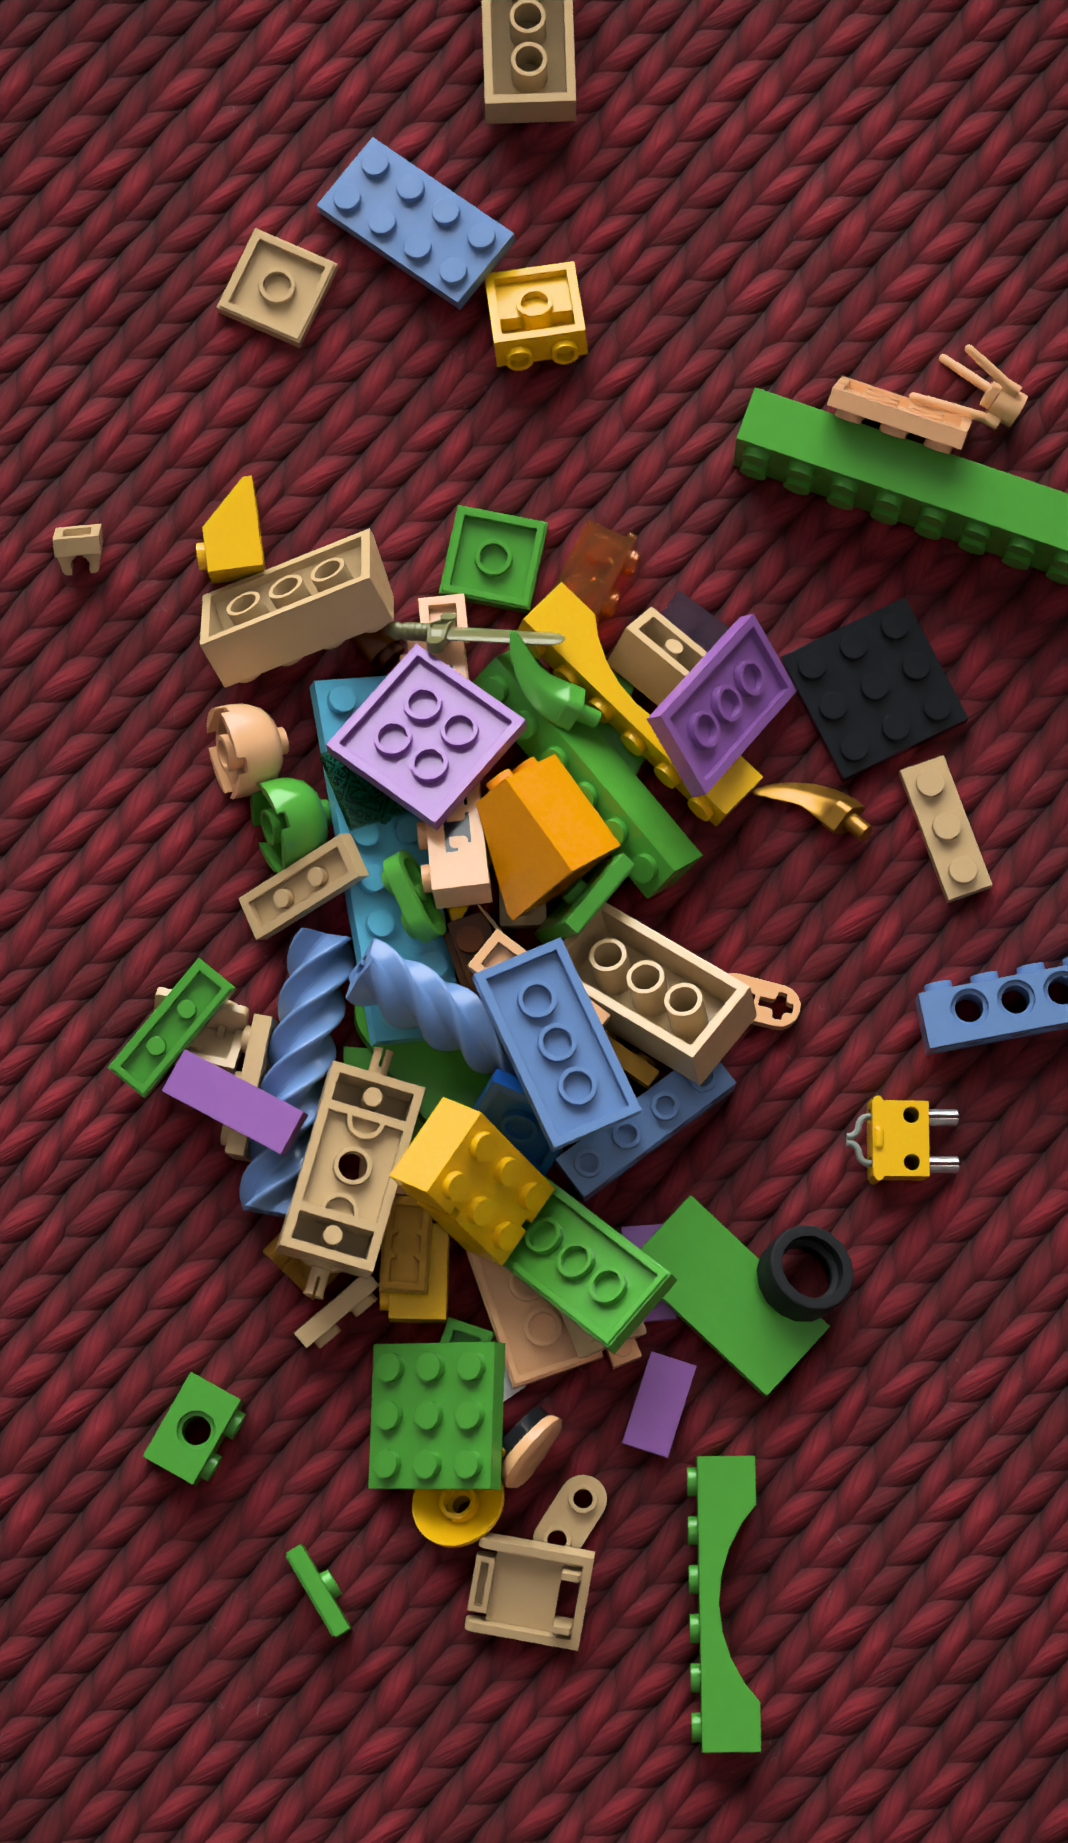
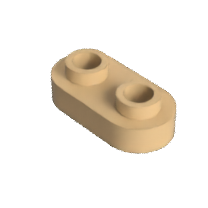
M577 1475L566 1481L536 1527L533 1540L548 1543L547 1539L551 1532L561 1531L567 1539L565 1546L581 1549L606 1508L607 1494L601 1482L588 1475ZM587 1490L590 1492L593 1500L589 1507L579 1508L575 1505L573 1498L577 1491Z

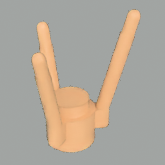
M966 345L965 352L995 380L991 384L945 354L939 356V361L985 392L979 404L986 409L985 412L915 392L909 395V399L913 402L982 422L994 430L998 427L999 423L1009 428L1020 414L1028 398L1026 394L1020 391L1022 386L1008 379L972 345Z

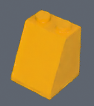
M556 754L539 762L533 756L517 766L512 772L509 768L502 771L486 784L490 792L476 803L505 908L512 921L563 894L577 878H582L621 846Z

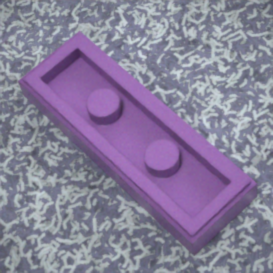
M184 1049L162 1089L164 1093L286 1157L308 1116L305 1112Z

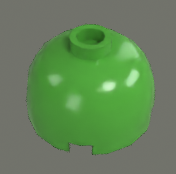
M288 777L272 778L257 783L261 790L250 796L253 826L261 825L267 843L258 842L267 864L276 873L281 872L325 844L328 838V827L333 825L330 805L327 799H320L317 792L303 780Z

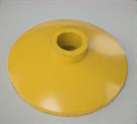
M501 1480V1490H415L412 1500V1514L415 1524L428 1540L439 1546L457 1548L470 1545L484 1537L497 1523L505 1500L503 1482ZM470 1502L463 1512L458 1513L461 1504Z

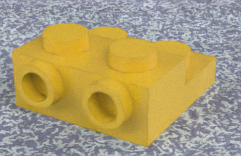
M574 261L494 272L486 277L485 288L497 367L507 366L511 370L522 371L528 369L535 361L553 359L558 364H570L577 360L579 355L588 354L586 329Z

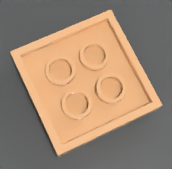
M842 376L833 386L827 403L828 406L836 408L834 415L838 418L861 424L862 420L867 418L881 423L879 431L902 439H906L908 433H912L926 438L924 446L946 454H950L953 447L962 449L972 423V419L913 402L907 397Z

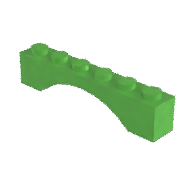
M697 1456L696 1467H687V1497L696 1496L697 1516H688L687 1520L688 1545H697V1565H688L689 1594H698V1614H689L690 1643H699V1663H690L691 1693H700V1712L691 1713V1741L701 1742L702 1753L761 1752L760 1701L744 1683L730 1657L722 1632L719 1606L721 1575L729 1547L742 1522L756 1505L755 1456Z

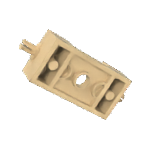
M374 1047L369 1070L333 1060L327 1072L292 1201L288 1206L275 1250L277 1253L300 1259L311 1267L303 1294L311 1297L316 1280L318 1279L314 1295L315 1299L323 1300V1294L330 1273L345 1272L368 1279L373 1273L398 1186L389 1175L409 1147L425 1092V1087L387 1076L394 1052L386 1049L380 1067L379 1062L383 1052L381 1047ZM348 1154L359 1156L365 1163L366 1171L364 1176L357 1180L345 1178L339 1171V1160L343 1156Z

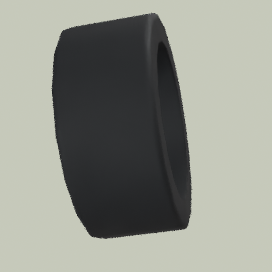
M798 1225L784 1231L763 1251L757 1266L758 1286L766 1302L780 1315L801 1322L815 1321L834 1310L850 1293L854 1278L852 1260L844 1245L830 1232L816 1226ZM800 1249L811 1254L821 1263L828 1282V1290L822 1297H807L800 1294L789 1284L782 1265V1257L787 1251Z

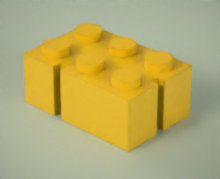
M445 1097L441 1099L389 1175L411 1198L417 1200V1204L461 1247L500 1266L504 1265L525 1234L526 1230L522 1227L525 1221L533 1222L555 1189L481 1112Z

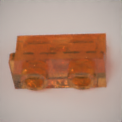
M587 519L553 588L555 589L562 582L595 614L597 628L603 615L611 618L617 608L622 593L616 591L623 575L631 578L639 563L642 553L636 550L638 536L629 532L627 537Z

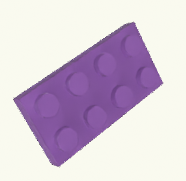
M753 613L737 619L647 718V721L691 796L706 795L796 693L797 689Z

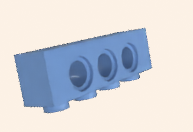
M1068 957L1062 960L1063 966L1045 969L1044 963L1039 962L1016 968L1017 975L999 978L997 971H990L971 976V983L952 986L951 980H942L924 985L925 992L918 993L914 1001L925 1054L931 1055L1068 1029V1004H1057L1051 1000L1048 994V986L1053 983H1062L1068 987ZM1010 991L1019 993L1025 1000V1010L1021 1013L1007 1011L1002 1004V995ZM962 1000H969L975 1003L980 1012L979 1019L974 1022L961 1020L955 1012V1004Z
M721 1062L718 1063L701 1086L674 1070L637 1097V1101L642 1109L639 1115L581 1139L555 1159V1166L581 1201L585 1203L733 1092L736 1082Z

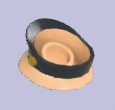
M541 1406L532 1409L507 1435L502 1437L501 1475L507 1488H518L532 1476L561 1431L562 1419L548 1414Z

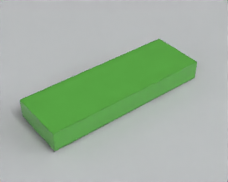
M198 958L107 1068L146 1099L178 1061L184 1049L187 1050L237 988Z

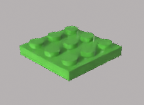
M505 1343L374 1344L368 1489L501 1490Z

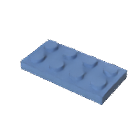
M374 137L369 140L316 205L320 214L459 310L516 242L513 232Z
M561 937L473 974L472 980L552 1152L641 1113L642 1109Z

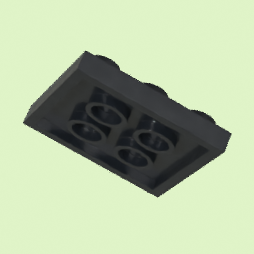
M905 597L780 658L781 663L797 689L796 694L842 782L852 779L968 721L966 712Z

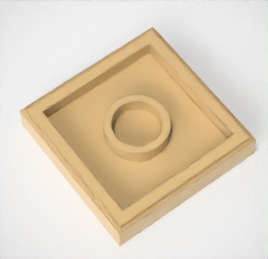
M255 228L217 305V311L229 318L301 348L338 271V264Z

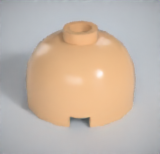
M241 703L212 708L208 713L206 726L207 733L216 732V746L210 747L209 753L219 785L224 793L232 792L231 799L251 796L253 793L261 790L257 783L278 777L283 765V755L289 752L286 731L283 727H277L271 716L259 707Z

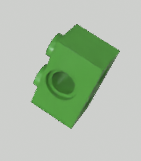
M190 1372L143 1457L196 1487L201 1479L209 1482L222 1460V1456L217 1454V1451L224 1438L228 1437L233 1440L246 1418V1414L240 1411L244 1402L195 1373ZM194 1419H206L211 1427L208 1440L200 1445L190 1444L185 1434L188 1424Z

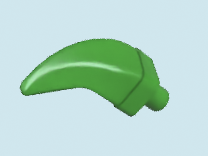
M515 630L511 631L510 655L514 673L519 686L533 708L542 717L553 723L554 726L567 732L570 731L576 721L595 728L600 721L602 713L584 704L586 689L564 681L543 670L518 632Z

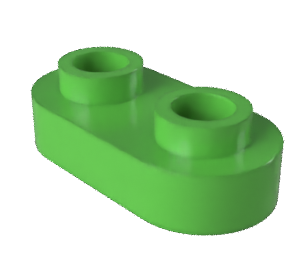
M400 850L383 861L384 871L381 872V879L386 890L392 896H395L403 913L401 915V922L407 934L413 939L418 938L423 943H429L444 935L446 924L440 909H436L433 893H424L421 868L415 858L406 850Z

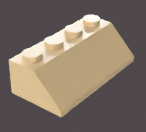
M370 528L203 595L200 647L225 688L239 682L247 683L253 681L261 673L276 667L291 666L300 661L304 656L319 650L334 649L345 640L362 633L377 632L388 623L394 621V596Z

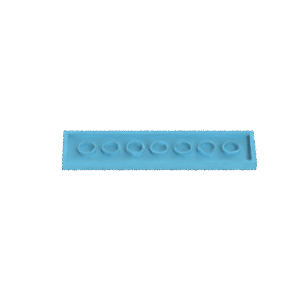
M387 676L314 681L309 688L321 758L335 766L331 773L328 774L332 766L325 763L322 759L334 834L336 837L339 834L351 833L370 875L344 891L356 963L360 962L370 943L375 938L390 945L403 959L425 964L434 970L444 982L457 984L455 968L443 935L429 943H423L418 938H411L402 925L401 915L403 913L395 896H392L386 890L381 879V872L384 871L383 861L400 850L409 852L418 862L420 868L421 865L429 864L428 849L420 850L416 822H422V820L404 807L403 812H401L399 803H396L392 813L396 808L400 813L396 811L394 815L390 814L389 812L395 802L392 798L384 810L383 818L380 819L386 794L382 796L384 800L380 813L344 802L348 786L363 790L359 785L350 783L351 781L355 782L350 775L340 802V796H337L336 792L341 794L342 790L340 788L345 782L346 775L340 770L342 767L339 765L340 763L336 761L333 764L334 757L328 761L332 755L328 753L326 744ZM345 766L373 799L383 793L379 791L374 795L379 789L376 788L371 791L375 786L372 784L367 786L369 784L368 781L364 783L365 779H361V776H358L357 773ZM338 771L340 772L338 774L339 776L340 774H342L341 777L345 775V778L343 780L336 776ZM334 777L342 781L341 783L337 781L339 787L332 784V782L335 783ZM349 788L346 801L351 802L348 797L355 789ZM358 791L350 797L359 799L368 796L366 793ZM379 798L378 800H376L379 805H380V802H381V799H382V798ZM366 799L365 801H364V800H363V801H360V802H359V801H356V800H353V801H354V802H357V803H363V802H366L368 799ZM375 802L373 803L376 807L371 803L361 805L376 811L379 809ZM342 805H345L347 807L346 811H343L345 807H342ZM349 807L351 808L350 811L354 814L357 810L362 811L363 817L357 819L355 815L352 817L348 816ZM358 812L357 817H360L361 813ZM365 813H367V816L372 815L369 817V822L363 821ZM347 818L364 823V825L348 821ZM444 908L440 910L445 920L446 932H448ZM378 1005L364 1006L371 1046L426 1041L420 1027L411 1029L393 1027L385 1020Z

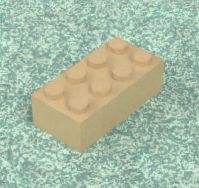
M482 0L486 124L576 121L573 0Z
M606 902L579 934L566 938L563 941L590 1000L610 1014V1019L603 1028L700 1086L757 1016L750 986Z

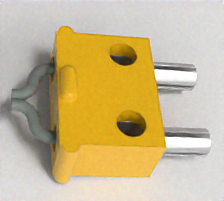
M877 1095L866 1105L867 1114H863L857 1119L854 1131L846 1133V1147H852L855 1150L858 1162L863 1166H867V1180L872 1185L877 1184L881 1180L924 1181L930 1177V1173H958L960 1169L959 1165H930L960 1163L957 1156H930L929 1126H957L959 1118L929 1117H958L959 1113L956 1109H929V1101L883 1100L881 1096ZM904 1111L911 1113L913 1123H909L904 1119ZM867 1121V1159L863 1157L860 1145L852 1140L859 1136L862 1124ZM905 1158H908L913 1162V1170H909L905 1167Z

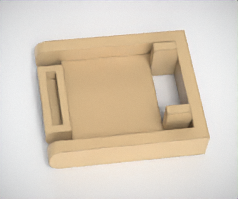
M490 1532L481 1537L478 1545L485 1549L495 1550L497 1553L491 1551L477 1552L467 1610L485 1613L486 1617L467 1615L465 1629L482 1634L578 1651L595 1551ZM561 1580L575 1583L580 1581L574 1619L555 1615Z

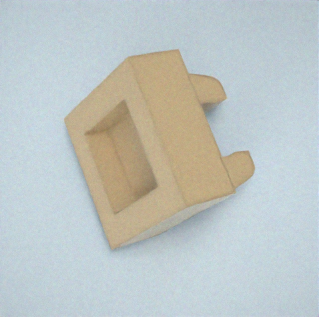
M92 524L55 528L52 539L54 557L58 559L63 573L67 576L73 574L72 560L80 555H83L89 561L90 573H97L104 542L102 525Z

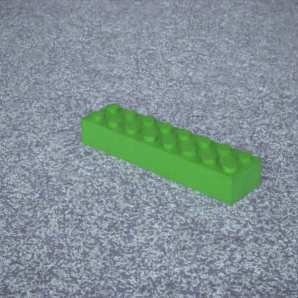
M756 387L754 388L736 438L733 465L740 467L739 471L745 476L756 480H765L766 477L784 482L783 486L791 492L801 495H808L809 492L825 496L827 497V502L835 507L845 510H852L853 507L869 511L871 512L870 516L879 522L895 525L898 521L915 527L914 531L923 537L939 540L942 536L959 542L958 546L969 553L983 555L986 551L1003 557L1002 561L1008 566L1021 570H1027L1030 566L1047 572L1046 576L1050 580L1068 585V493L953 454L930 449L921 443L888 435L879 431V429L862 423L857 424L843 420L821 409Z

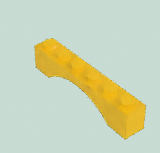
M561 582L523 618L518 628L519 631L553 632L565 636V640L557 645L526 644L534 658H542L554 669V676L586 689L585 700L588 702L587 705L602 713L600 722L604 724L609 723L621 734L620 739L631 753L636 756L643 755L655 767L654 773L664 785L671 789H678L688 799L689 808L698 818L703 821L710 820L717 827L761 781L763 776L740 755L706 795L692 797L647 721L650 714L637 705L624 690L607 663L598 637L595 614Z

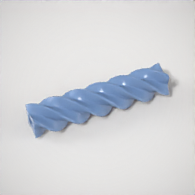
M301 928L289 946L287 969L290 977L284 983L279 994L277 1004L280 1023L275 1028L268 1047V1061L271 1069L265 1075L260 1089L305 1112L308 1116L286 1157L249 1139V1153L252 1162L245 1169L239 1187L240 1201L244 1211L285 1219L311 1136L312 1125L315 1122V1114L324 1086L321 1079L327 1074L333 1060L335 1061L336 1046L331 1032L341 1023L345 1015V999L340 986L347 981L355 965L351 945L347 943L352 939L351 937Z
M375 938L372 940L364 956L348 976L350 985L345 997L347 1001L357 1006L378 1005L385 1020L393 1027L399 1029L420 1027L428 1045L438 1051L461 1050L466 1063L475 1072L492 1074L498 1068L517 1076L487 1010L477 994L459 984L444 982L427 965L417 961L405 960L387 943Z

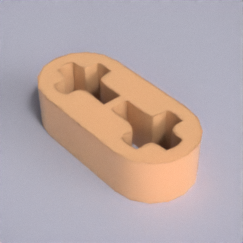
M739 973L729 974L751 987L757 1016L751 1024L772 1030H784L796 1022L800 1013L801 1003L793 989L785 985ZM777 996H783L786 998V1006L792 1008V1013H784L781 1020L772 1018L773 1010L758 1005L759 1000L774 1003Z

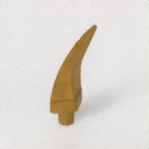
M787 782L765 785L752 790V793L756 796L790 802L803 807L822 822V825L833 834L847 833L849 831L862 842L873 831V827L860 817L866 807L855 798H851L836 789L811 783Z

